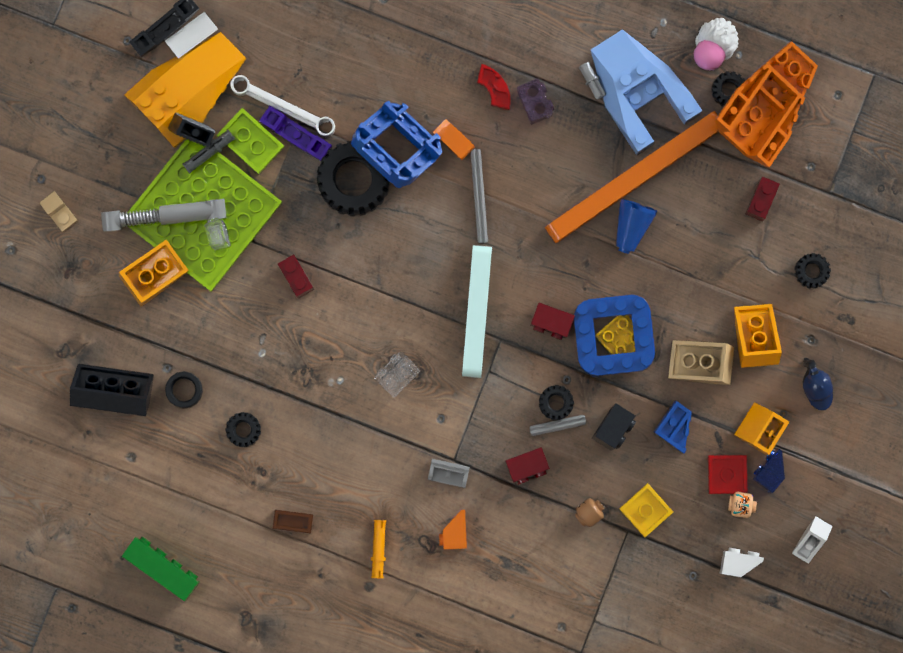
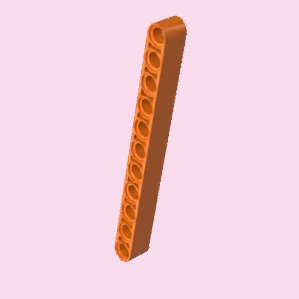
M715 111L711 112L548 224L545 229L555 244L719 132L715 121L718 116Z

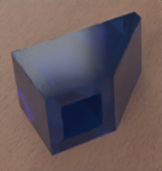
M780 449L772 450L770 455H767L765 458L768 461L763 466L760 464L753 472L755 474L753 480L770 494L785 479L783 453Z

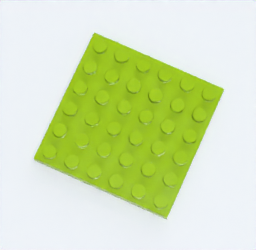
M186 139L128 213L133 211L135 213L140 210L141 212L143 210L149 211L150 209L151 211L153 209L159 210V206L225 199L227 218L161 225L159 222L144 225L141 223V225H131L128 227L154 248L167 240L189 270L187 273L212 292L283 202L219 152L189 174L183 163L205 148V146Z

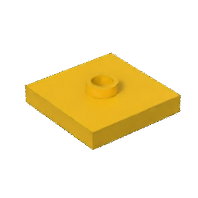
M648 483L619 508L644 538L673 513L671 508Z

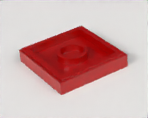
M708 455V494L748 493L747 455Z

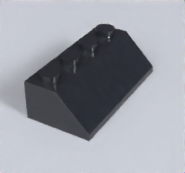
M78 364L70 386V406L146 416L150 404L154 374Z

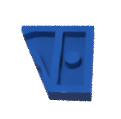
M674 401L653 432L684 454L686 452L685 446L687 436L689 435V422L691 421L692 412L678 401Z

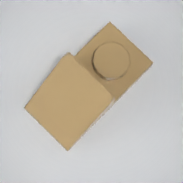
M55 191L40 202L46 213L63 233L78 222Z

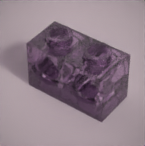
M537 78L517 87V93L531 125L552 117L554 106L552 101L547 100L545 96L547 90L543 82L540 83ZM530 88H535L538 94L530 96L527 91ZM541 105L545 108V112L538 114L535 111V107Z

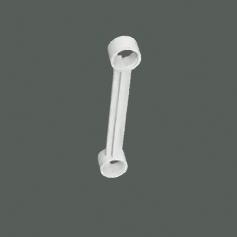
M237 75L231 80V89L236 95H248L316 128L318 134L322 137H330L334 134L335 124L331 118H319L251 85L247 77L243 75ZM246 80V90L237 92L234 89V83ZM330 121L332 123V130L327 134L322 133L319 130V125L325 122L329 123Z

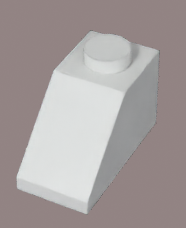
M815 516L792 554L809 564L826 542L832 526Z

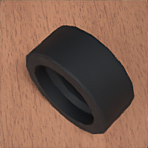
M183 371L177 372L169 378L166 383L165 392L170 403L184 409L191 408L199 402L203 389L199 378L192 373ZM180 379H188L195 386V394L188 401H179L173 394V386Z

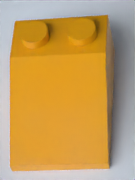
M165 240L121 270L119 277L142 307L189 270L169 242Z
M772 304L734 307L741 368L779 365L782 351Z

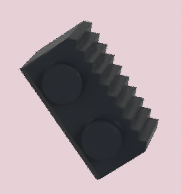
M179 113L174 114L168 127L174 134L206 148L209 147L215 134V130L208 125Z

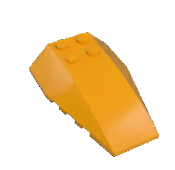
M219 32L196 45L179 59L176 56L152 69L124 96L176 148L185 138L174 134L168 129L174 114L179 113L203 123L210 109L215 106L217 99L227 88L226 86L229 81L234 78L245 62L246 57Z

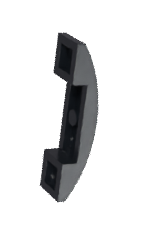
M179 0L173 5L171 10L147 30L141 31L129 43L142 57L173 35L200 8L193 0Z

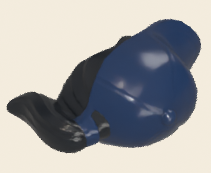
M805 357L803 364L807 371L802 382L804 392L815 409L826 410L830 407L833 400L831 378L826 372L816 368L814 360Z

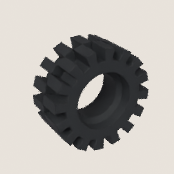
M726 71L717 76L712 86L713 98L715 97L717 103L719 102L723 106L731 97L723 93L722 86L727 82H731L737 89L746 81L744 78H741L742 75H737L734 71L732 73Z
M815 253L806 254L800 258L794 269L797 281L803 287L806 286L809 289L825 284L831 272L829 262L827 263L826 258L822 257L821 254ZM808 264H816L819 267L820 273L818 277L810 278L806 275L805 269Z
M550 386L542 392L539 398V408L542 414L551 420L563 419L573 409V396L563 386ZM554 395L562 397L564 405L560 410H553L549 406V399Z
M236 413L226 423V436L236 446L249 447L255 444L261 435V425L258 419L250 413ZM241 422H246L251 427V432L246 437H240L236 433V427Z

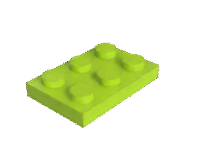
M243 108L216 135L219 137L228 129L235 140L231 141L227 146L257 174H260L284 148L280 141Z

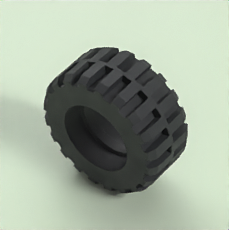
M347 141L346 144H337V147L327 151V155L323 156L321 164L318 166L317 184L321 196L330 208L335 209L340 214H348L349 216L366 215L367 212L374 211L378 205L383 203L385 196L389 192L390 182L352 147L351 141ZM347 162H361L371 172V185L365 193L359 196H348L342 193L336 185L337 171Z

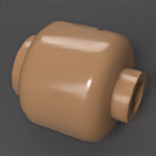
M588 498L577 506L575 516L582 526L592 527L604 518L603 510L605 508L599 500L594 501Z

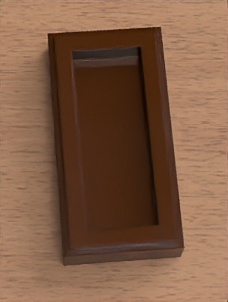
M275 510L272 529L311 534L313 514Z

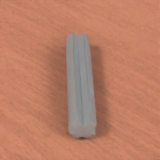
M584 415L533 425L529 428L531 436L582 426L586 424V419Z

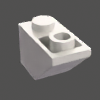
M729 548L728 551H723L720 574L742 577L762 563L764 558L759 557L757 552L748 551L746 555L741 554L740 549Z

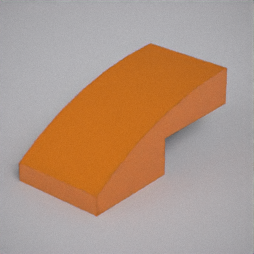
M447 119L433 131V134L437 133L441 138L440 141L461 160L475 148Z

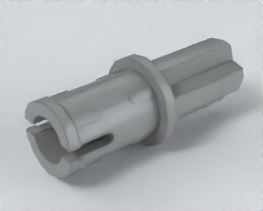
M589 62L582 64L579 70L586 80L585 84L589 85L597 100L603 98L606 93L599 82V76L595 75Z

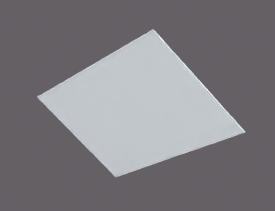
M203 12L165 40V42L179 59L217 31L218 28L206 13Z

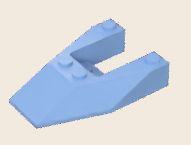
M623 29L591 49L599 82L606 93L603 97L605 108L636 155L652 146L654 140L635 111L664 93L684 125L701 114L702 109L672 69Z

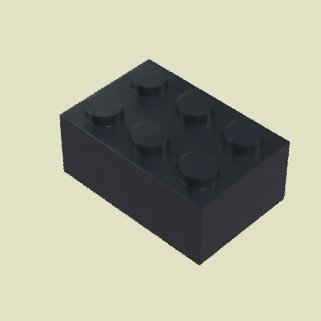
M615 403L592 439L610 451L620 448L626 439L623 435L625 432L631 431L636 423L633 420L635 415Z

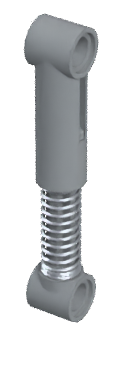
M225 199L159 206V210L153 209L151 211L150 209L149 211L143 210V212L140 210L135 213L134 211L132 213L126 212V214L124 212L121 213L120 210L101 212L103 232L122 230V227L137 226L138 224L141 225V223L144 225L159 222L161 225L227 218Z

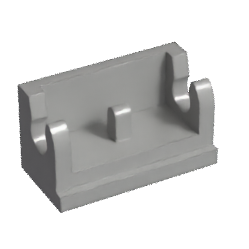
M432 459L428 480L465 488L470 467Z

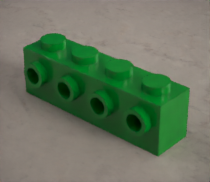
M135 537L122 557L177 597L187 601L200 583L197 580L198 576L190 570L185 572L181 569L183 565L175 559L172 561L165 557L167 554L158 547L156 550L149 546L151 542L146 538L141 537L139 539Z

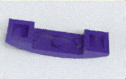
M272 106L268 107L259 120L270 130L320 161L332 147L331 144L290 120Z

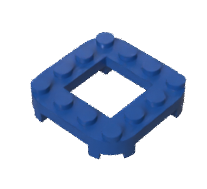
M387 101L365 122L360 123L353 134L351 145L389 182L393 183L397 188H402L413 183L436 162L443 152L439 142L441 138L437 133L432 136L406 112L409 108L406 104L402 103V105ZM391 125L419 149L401 165L374 141Z
M637 295L586 300L577 306L574 313L578 361L580 367L587 374L599 377L603 375L642 372L652 364L655 356L650 307L644 298ZM631 315L635 352L597 356L593 319Z

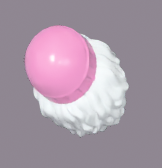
M716 18L702 25L696 37L697 47L694 50V60L700 68L709 71L716 70L722 65L724 60L731 58L734 51L738 48V33L735 26L731 25V21H726L724 18Z

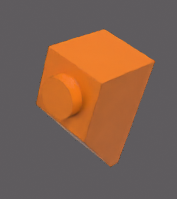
M461 510L443 529V534H439V545L443 546L444 549L467 548L465 510Z

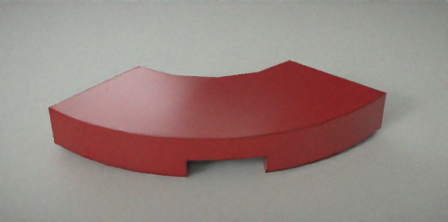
M481 64L477 84L484 86L489 92L491 106L509 110L510 92L504 79L491 67Z

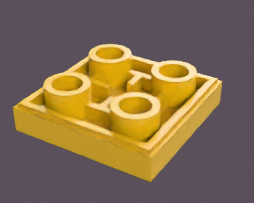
M628 315L617 316L595 335L610 355L635 352L632 319Z

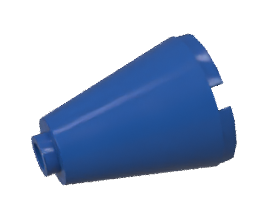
M621 199L616 246L619 247L618 251L627 254L630 251H635L655 218L657 210L633 201Z

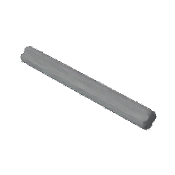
M473 149L471 150L477 240L478 243H487L488 235L481 150Z

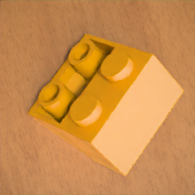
M754 402L734 435L763 454L770 455L788 426L789 421Z

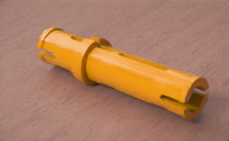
M374 520L373 557L370 558V561H372L371 578L384 579L386 520Z

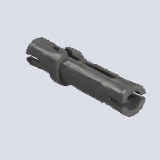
M227 129L218 138L212 139L209 147L203 148L183 163V166L190 174L214 154L222 152V148L235 140L234 136Z

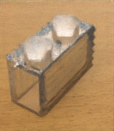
M219 218L207 220L208 223L204 227L209 246L214 251L230 247L231 244L224 221L219 220Z

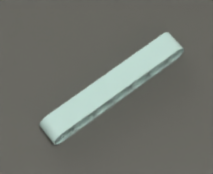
M473 245L462 377L481 378L492 247Z

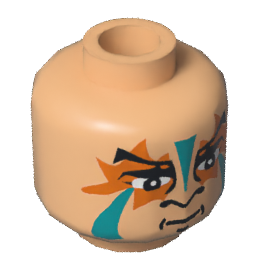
M735 492L733 496L730 495L728 511H731L734 517L749 518L752 512H756L757 501H753V495L750 493Z

